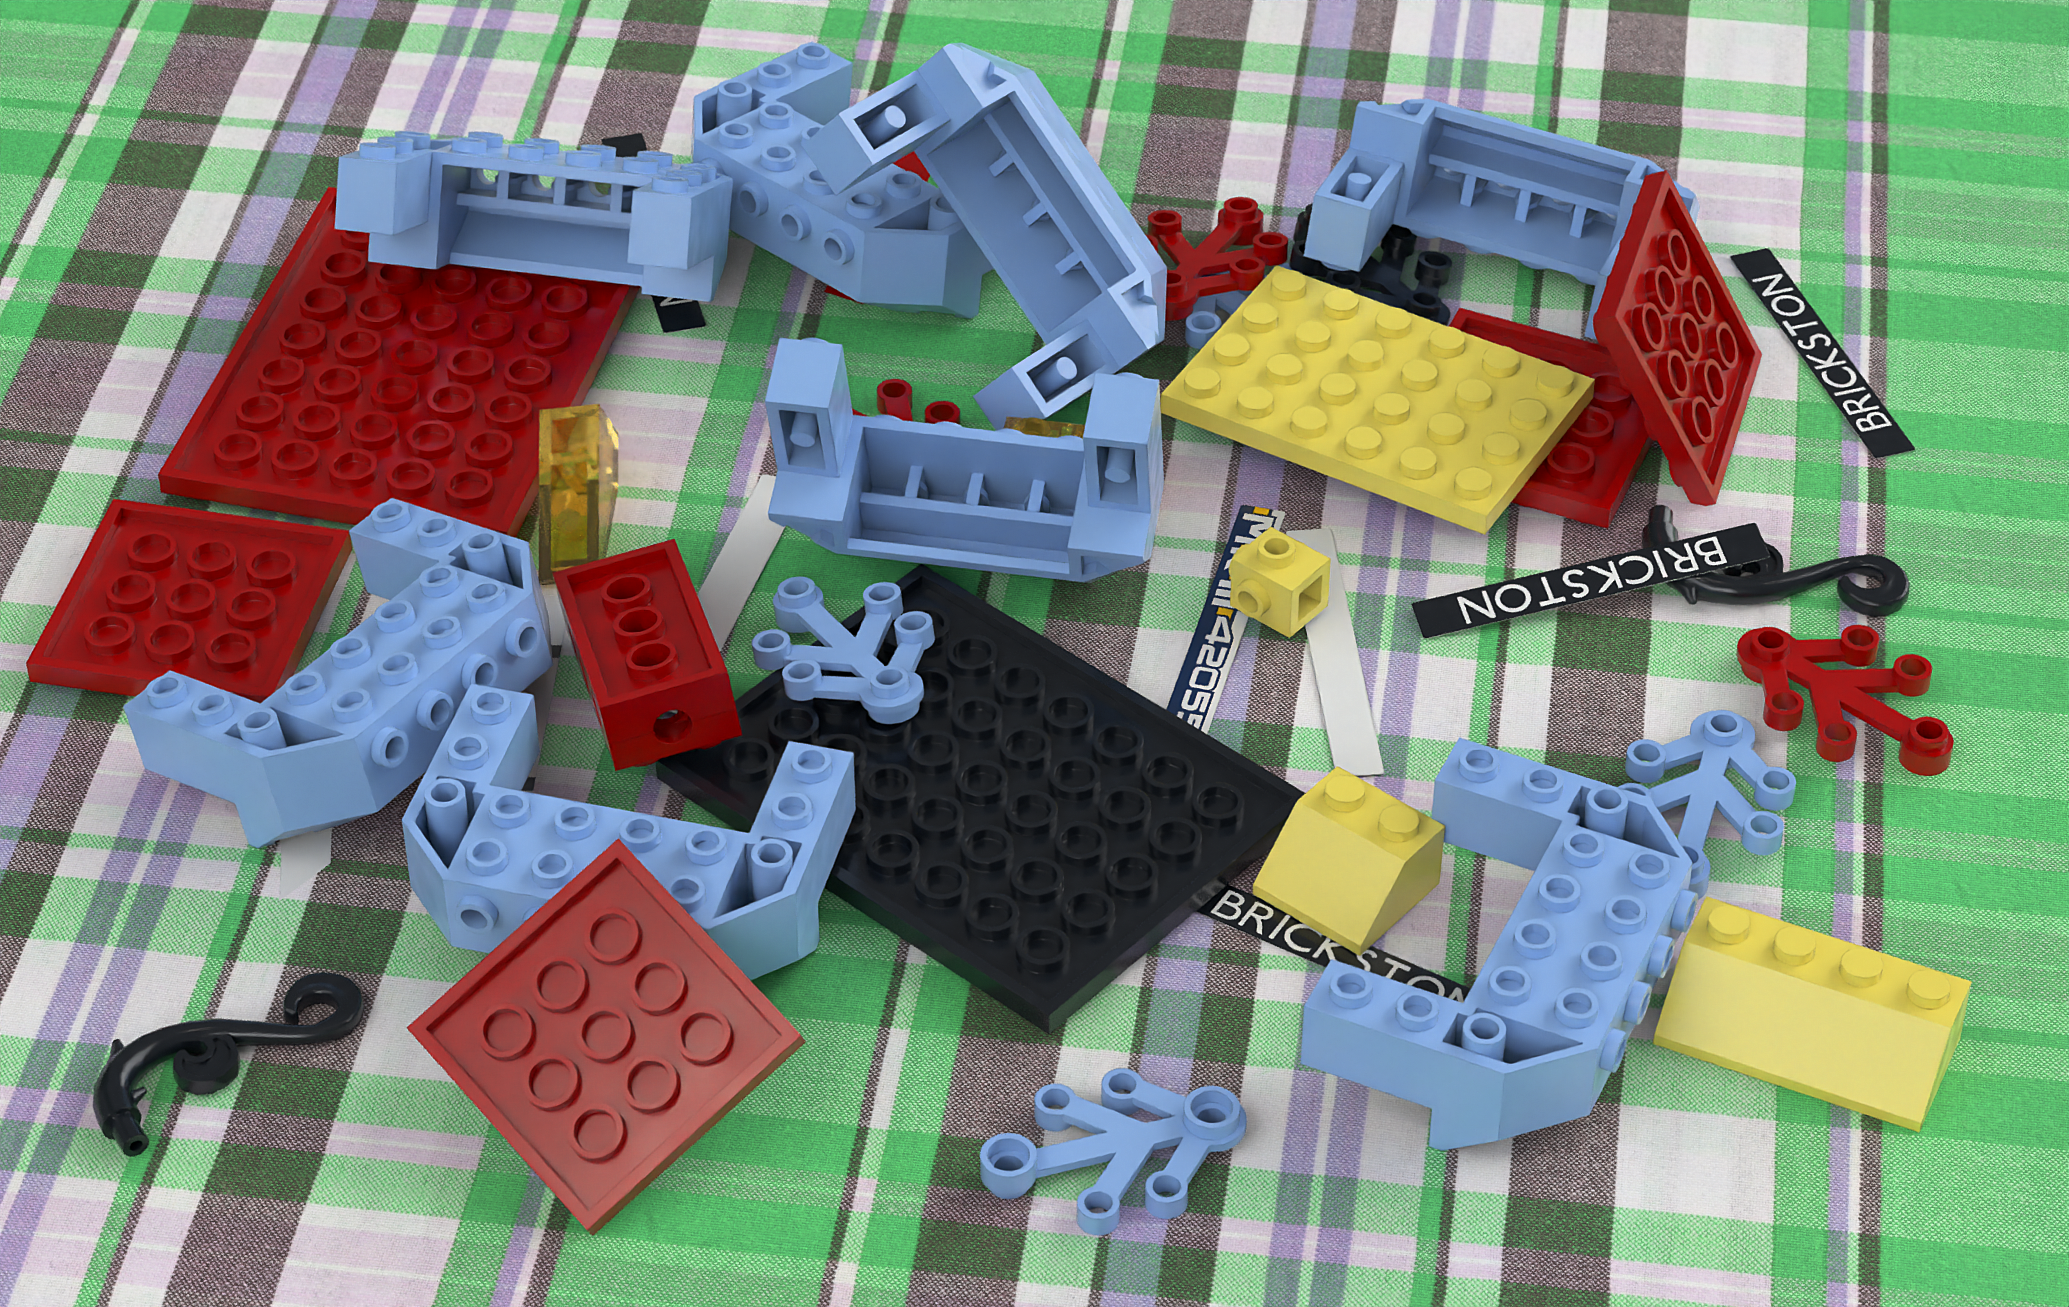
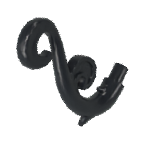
M1656 505L1649 510L1648 524L1641 532L1643 549L1678 541V530L1673 525V511L1668 506ZM1767 543L1765 545L1770 554L1769 558L1721 569L1724 574L1711 571L1665 582L1669 587L1682 594L1690 605H1695L1697 599L1711 603L1747 605L1778 601L1843 576L1837 583V593L1842 602L1852 610L1872 617L1888 616L1899 611L1907 602L1910 588L1907 575L1899 565L1884 556L1873 554L1836 558L1783 572L1784 563L1782 555L1774 546ZM1745 572L1753 573V575L1740 576ZM1851 573L1864 575L1877 580L1881 586L1874 589L1861 588L1852 583L1848 576L1844 575Z
M320 972L308 974L296 980L286 992L283 1000V1016L288 1024L214 1018L186 1021L165 1026L138 1037L126 1046L123 1045L120 1039L113 1040L109 1059L102 1068L93 1091V1110L104 1136L116 1140L123 1153L129 1157L137 1156L147 1149L149 1139L140 1126L142 1115L137 1108V1104L146 1095L147 1089L145 1087L136 1089L144 1075L157 1065L174 1057L173 1076L181 1090L195 1095L215 1093L227 1087L238 1076L240 1069L238 1046L308 1045L337 1041L351 1034L360 1024L364 1013L361 990L351 979L337 973ZM314 1004H326L336 1010L328 1018L314 1025H297L299 1024L301 1012ZM200 1053L203 1055L195 1057L189 1054Z

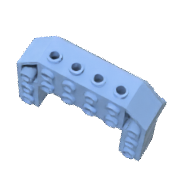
M810 42L802 44L797 49L771 61L761 63L754 69L730 80H725L719 85L694 96L690 163L715 166L716 173L733 178L729 223L731 231L860 303L900 312L920 313V311L955 314V317L970 319L978 315L982 275L994 268L939 188L922 180L917 174L906 171L892 163L836 196L802 147L806 141L836 115L849 108L852 62L831 52L828 47L822 44Z
M950 43L940 49L914 72L836 115L802 145L836 196L914 151L1036 329L1046 346L1011 367L973 396L996 431L1008 428L1018 430L1024 434L1028 433L1092 391L1095 373L1116 375L1164 341L1167 266L1033 70L965 43Z
M1431 99L1405 100L1401 104L1378 105L1375 101H1361L1356 107L1348 150L1314 194L1304 256L1319 260L1324 266L1333 270H1354L1359 272L1389 228L1394 224L1409 228L1413 234L1419 237H1440L1462 243L1467 249L1476 253H1497L1515 258L1524 266L1532 269L1543 270L1550 268L1574 275L1582 283L1595 285L1584 337L1597 340L1593 329V316L1597 312L1606 287L1607 277L1611 273L1620 241L1625 234L1632 214L1633 204L1637 200L1645 176L1664 170L1651 160ZM1672 179L1696 225L1700 208L1696 194L1687 187L1683 188Z
M396 131L395 137H378L377 143H360L358 151L339 157L335 229L370 233L368 262L435 270L447 264L642 286L641 294L711 302L714 300L727 260L733 178L716 173V167L711 165L672 163L673 155L670 153L638 151L637 157L622 158L615 157V147L584 144L581 145V150L561 151L559 150V141L544 138L524 139V144L508 145L503 144L502 134L491 132H468V138L455 137L451 140L430 139L431 135L424 132ZM483 169L498 171V175H495V182L485 177ZM539 175L555 177L551 188L541 184ZM595 182L611 184V188H608V194L605 195L598 192Z
M779 338L765 398L777 465V475L768 510L769 520L782 527L787 525L809 536L814 543L837 554L1092 583L1122 569L1143 564L1151 558L1164 487L1158 379L1144 378L1138 374L1128 372L1116 375L1095 373L1083 439L1070 435L1054 438L1027 435L1018 430L1008 428L992 431L965 428L953 422L930 424L903 421L891 415H877L874 417L853 415L842 344L829 343L819 338H804L802 340Z
M390 498L387 502L378 505L369 516L349 530V534L367 592L390 601L380 605L374 614L345 637L335 641L330 649L300 673L290 677L281 688L261 704L171 670L151 681L144 691L123 706L144 768L235 803L248 844L256 848L276 844L278 840L309 831L318 832L378 812L427 771L471 684L522 692L553 666L549 615L529 542L394 498Z
M476 684L469 686L402 818L410 886L451 946L484 953L492 952L619 838L750 980L794 963L816 950L820 941L818 901L856 810L853 752L789 741L750 833L521 791L540 753L534 695Z
M1459 738L1435 779L1432 819L1445 825V843L1535 871L1463 1003L1331 959L1304 1005L1301 1064L1431 1108L1429 1147L1441 1151L1495 1142L1590 1115L1610 1073H1615L1622 1061L1627 1040L1634 1026L1639 1025L1643 1020L1650 1001L1651 992L1658 978L1662 979L1665 976L1673 956L1674 947L1681 933H1685L1688 930L1698 901V893L1689 891L1693 862L1650 797Z

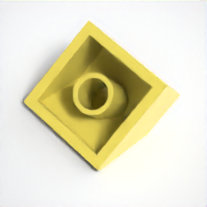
M1337 766L1297 800L1253 883L1252 894L1360 956L1439 884L1445 825Z

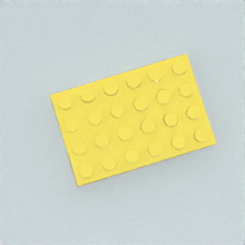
M1276 265L1161 393V413L1485 535L1592 400L1595 379L1570 371L1565 367L1517 352L1510 347L1501 346L1464 333L1454 327H1448L1411 314L1401 308H1395L1358 295L1348 289H1342L1305 276L1298 271Z

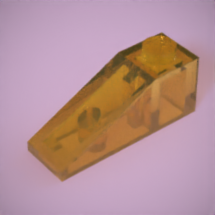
M600 404L540 410L538 578L541 585L555 584L553 572L603 559L607 555L618 493V431Z

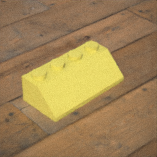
M1706 896L1683 942L1654 1033L1653 1044L1920 1132L1960 1040L1972 981Z

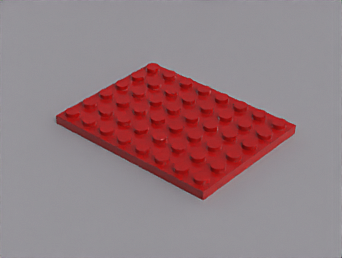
M328 187L159 471L158 478L161 493L352 525L360 523L378 505L387 502L390 498H394L516 538L641 286L447 264L435 270L368 262L370 233L335 229L337 188Z

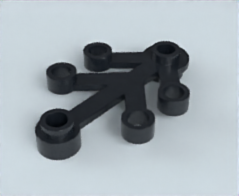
M1313 203L1308 204L1305 211L1299 213L1293 235L1295 243L1293 244L1289 260V267L1292 270L1298 271L1305 276L1317 275L1325 277V283L1342 289H1348L1358 295L1395 308H1401L1411 314L1448 326L1451 312L1438 296L1440 286L1447 284L1452 260L1448 256L1436 251L1420 253L1414 276L1419 283L1416 290H1411L1400 281L1406 257L1414 253L1418 236L1413 234L1409 228L1392 224L1380 243V247L1384 251L1380 263L1370 256L1359 272L1354 270H1333L1324 266L1319 260L1304 256ZM1360 286H1361V287H1365V288H1369V289H1373V290H1377V291H1380L1381 293L1374 292V291H1369V290H1365V289H1360Z

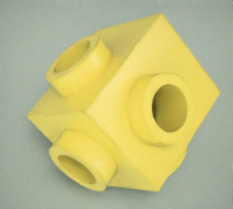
M1269 527L1250 544L1242 545L1230 562V606L1290 638L1328 606L1331 559L1275 528Z

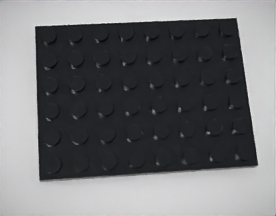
M920 564L894 583L901 590L902 614L911 611L925 612L931 616L934 628L935 641L932 646L924 650L914 672L923 681L924 696L919 703L918 712L912 718L901 723L885 724L873 720L868 710L863 707L860 701L813 698L805 701L790 699L785 694L782 677L783 668H781L735 700L742 731L741 736L724 740L711 748H696L656 761L657 779L735 830L750 833L789 741L853 752L856 810L824 888L1047 1034H1050L1272 848L1297 800L1305 792L932 569ZM865 606L841 622L854 637H856L865 618ZM895 620L892 621L876 657L884 666H888L898 647L894 628ZM819 640L810 645L826 647ZM821 670L822 676L856 677L852 672Z

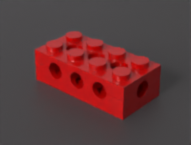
M675 539L552 573L567 633L615 771L633 766H648L664 757L696 748H711L724 740L742 735L728 671ZM667 711H678L672 717L666 719H657L661 714Z

